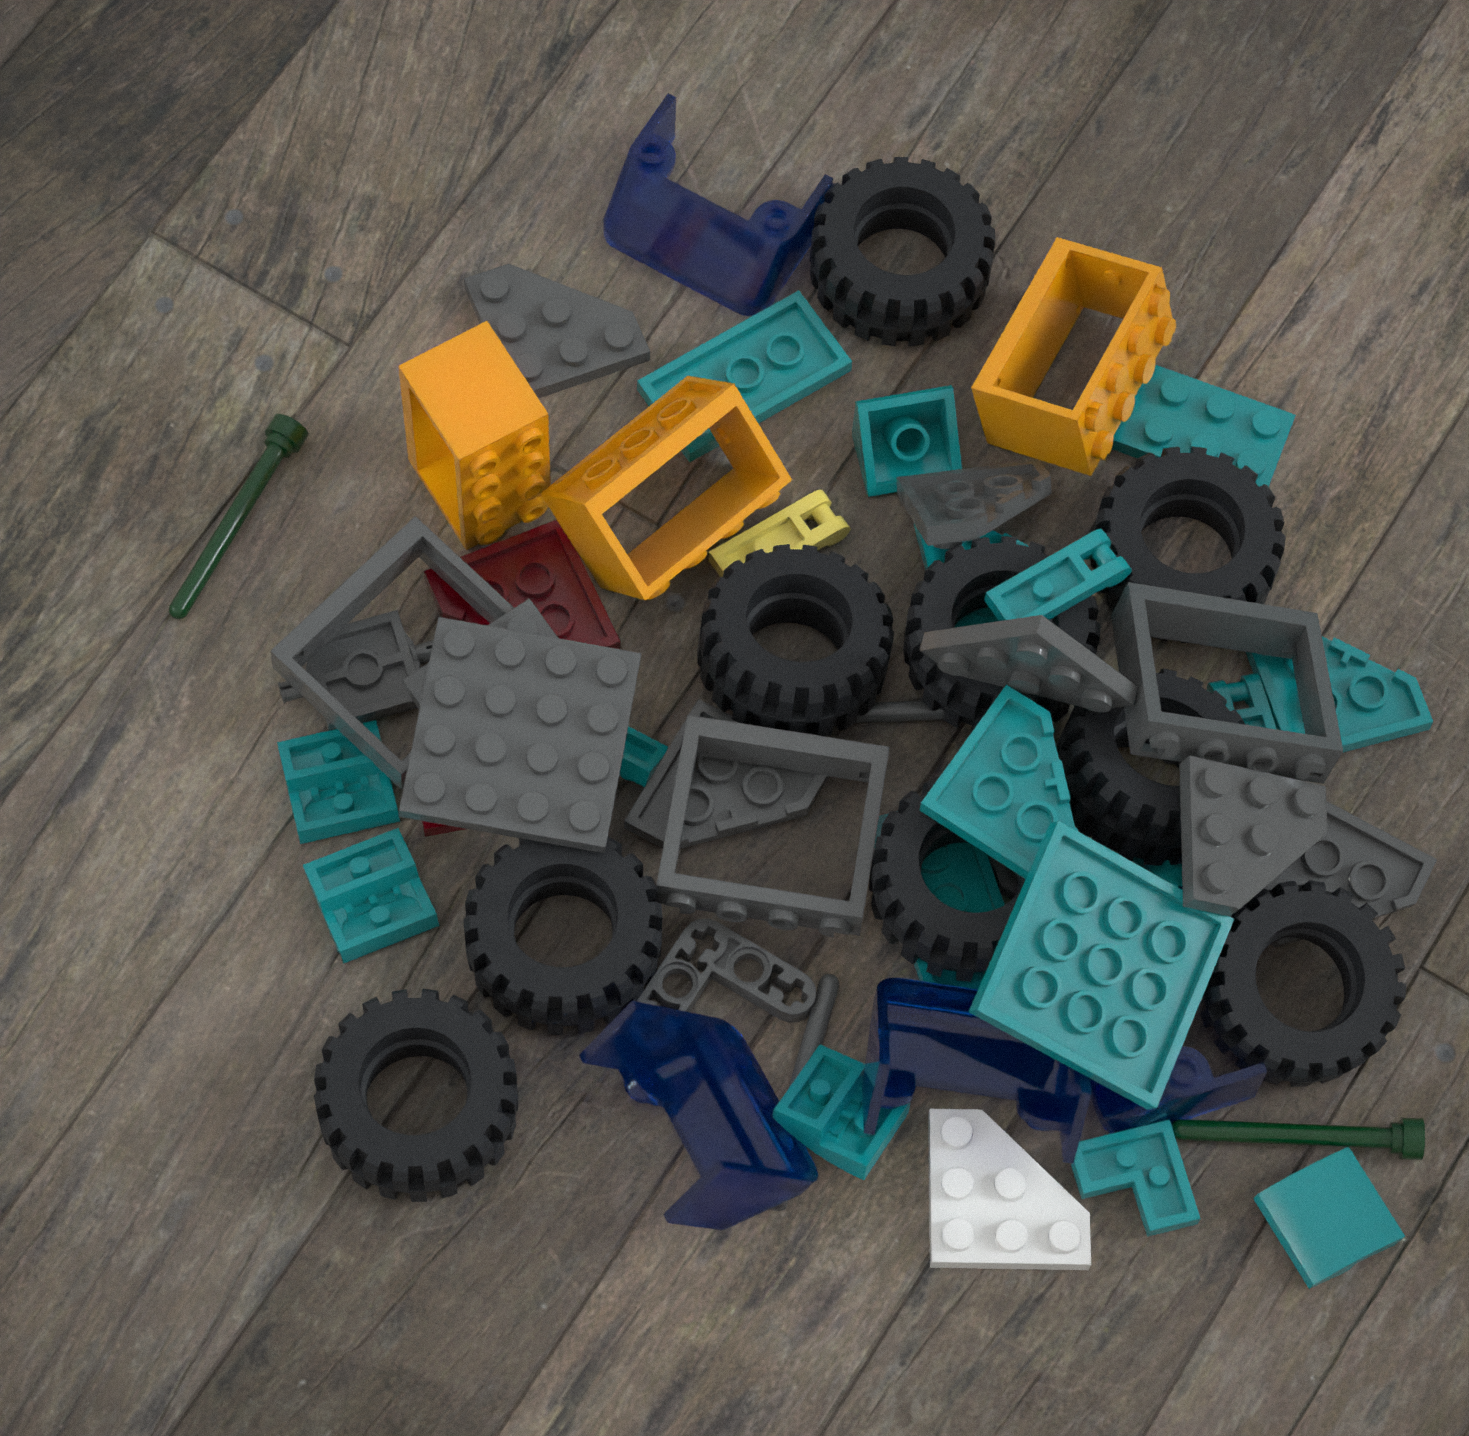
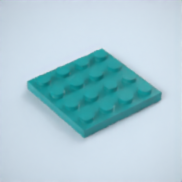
M1058 820L1050 823L969 1013L1145 1109L1157 1108L1234 919L1230 916L1183 907L1182 889Z

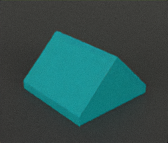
M952 385L855 401L852 438L868 497L897 492L896 477L962 469L954 389Z

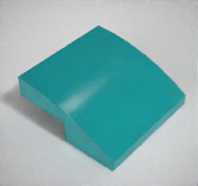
M376 720L362 723L381 741ZM338 729L277 742L300 844L400 822L390 778Z
M399 828L303 865L317 904L343 964L440 926L437 913L419 878L416 864Z
M820 1044L775 1107L773 1118L787 1132L815 1154L845 1172L865 1180L907 1117L911 1099L865 1080L867 1064Z
M1349 1147L1293 1173L1261 1191L1253 1198L1309 1289L1347 1272L1356 1263L1395 1246L1405 1237Z

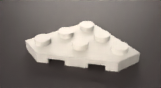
M929 1109L930 1268L1089 1270L1091 1266L1090 1213L983 1110Z

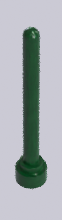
M275 414L265 430V435L267 436L264 441L266 445L265 451L169 606V613L173 618L183 619L187 616L284 457L289 458L292 452H299L309 436L307 429L295 419L284 414Z
M1401 1117L1399 1122H1390L1389 1127L1177 1119L1171 1124L1175 1139L1389 1148L1390 1154H1399V1158L1404 1160H1422L1425 1150V1124L1423 1118Z

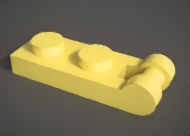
M820 489L709 551L708 560L719 576L723 577L724 569L737 560L744 564L746 555L759 549L769 553L773 551V546L790 544V549L802 550L803 545L818 547V551L826 545L831 546L843 540L849 534L851 528L842 516H835L830 509L831 500ZM814 519L818 526L810 530L804 521Z

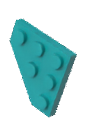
M1322 636L1343 752L1430 730L1433 719L1416 677L1400 669L1394 672L1369 660V654L1335 637L1331 641ZM1246 652L1253 673H1258L1261 678L1277 730L1305 734L1292 659Z
M1006 685L925 796L919 809L922 813L1025 879L1050 823L1059 820L1078 831V828H1075L1069 804L1070 794L1062 761L1059 760L1053 736L1054 727L1050 712Z

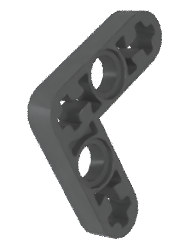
M698 919L691 922L684 929L630 1010L627 1017V1038L630 1044L640 1052L656 1053L663 1050L671 1042L712 979L778 1019L788 1023L800 1022L809 1016L816 1000V987L812 979L805 973L719 922L711 919ZM707 935L714 938L713 947L715 951L711 949L704 950L697 961L696 969L689 963L696 951V941L694 938L704 940ZM743 959H753L761 964L763 974L754 982H744L736 977L734 973L735 965ZM773 972L778 974L776 986L786 992H791L795 987L802 990L801 1000L804 1002L803 1004L799 1001H794L791 1006L785 1005L783 1003L784 993L772 985L768 995L763 993L769 985ZM682 974L691 981L692 989L686 996L674 998L664 991L662 987L664 980L670 975ZM658 1002L665 1008L659 1018V1031L661 1034L651 1032L647 1037L641 1036L639 1021L641 1020L645 1023L651 1021L657 1012Z

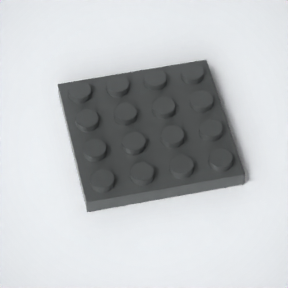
M438 617L399 808V817L605 853L641 653Z

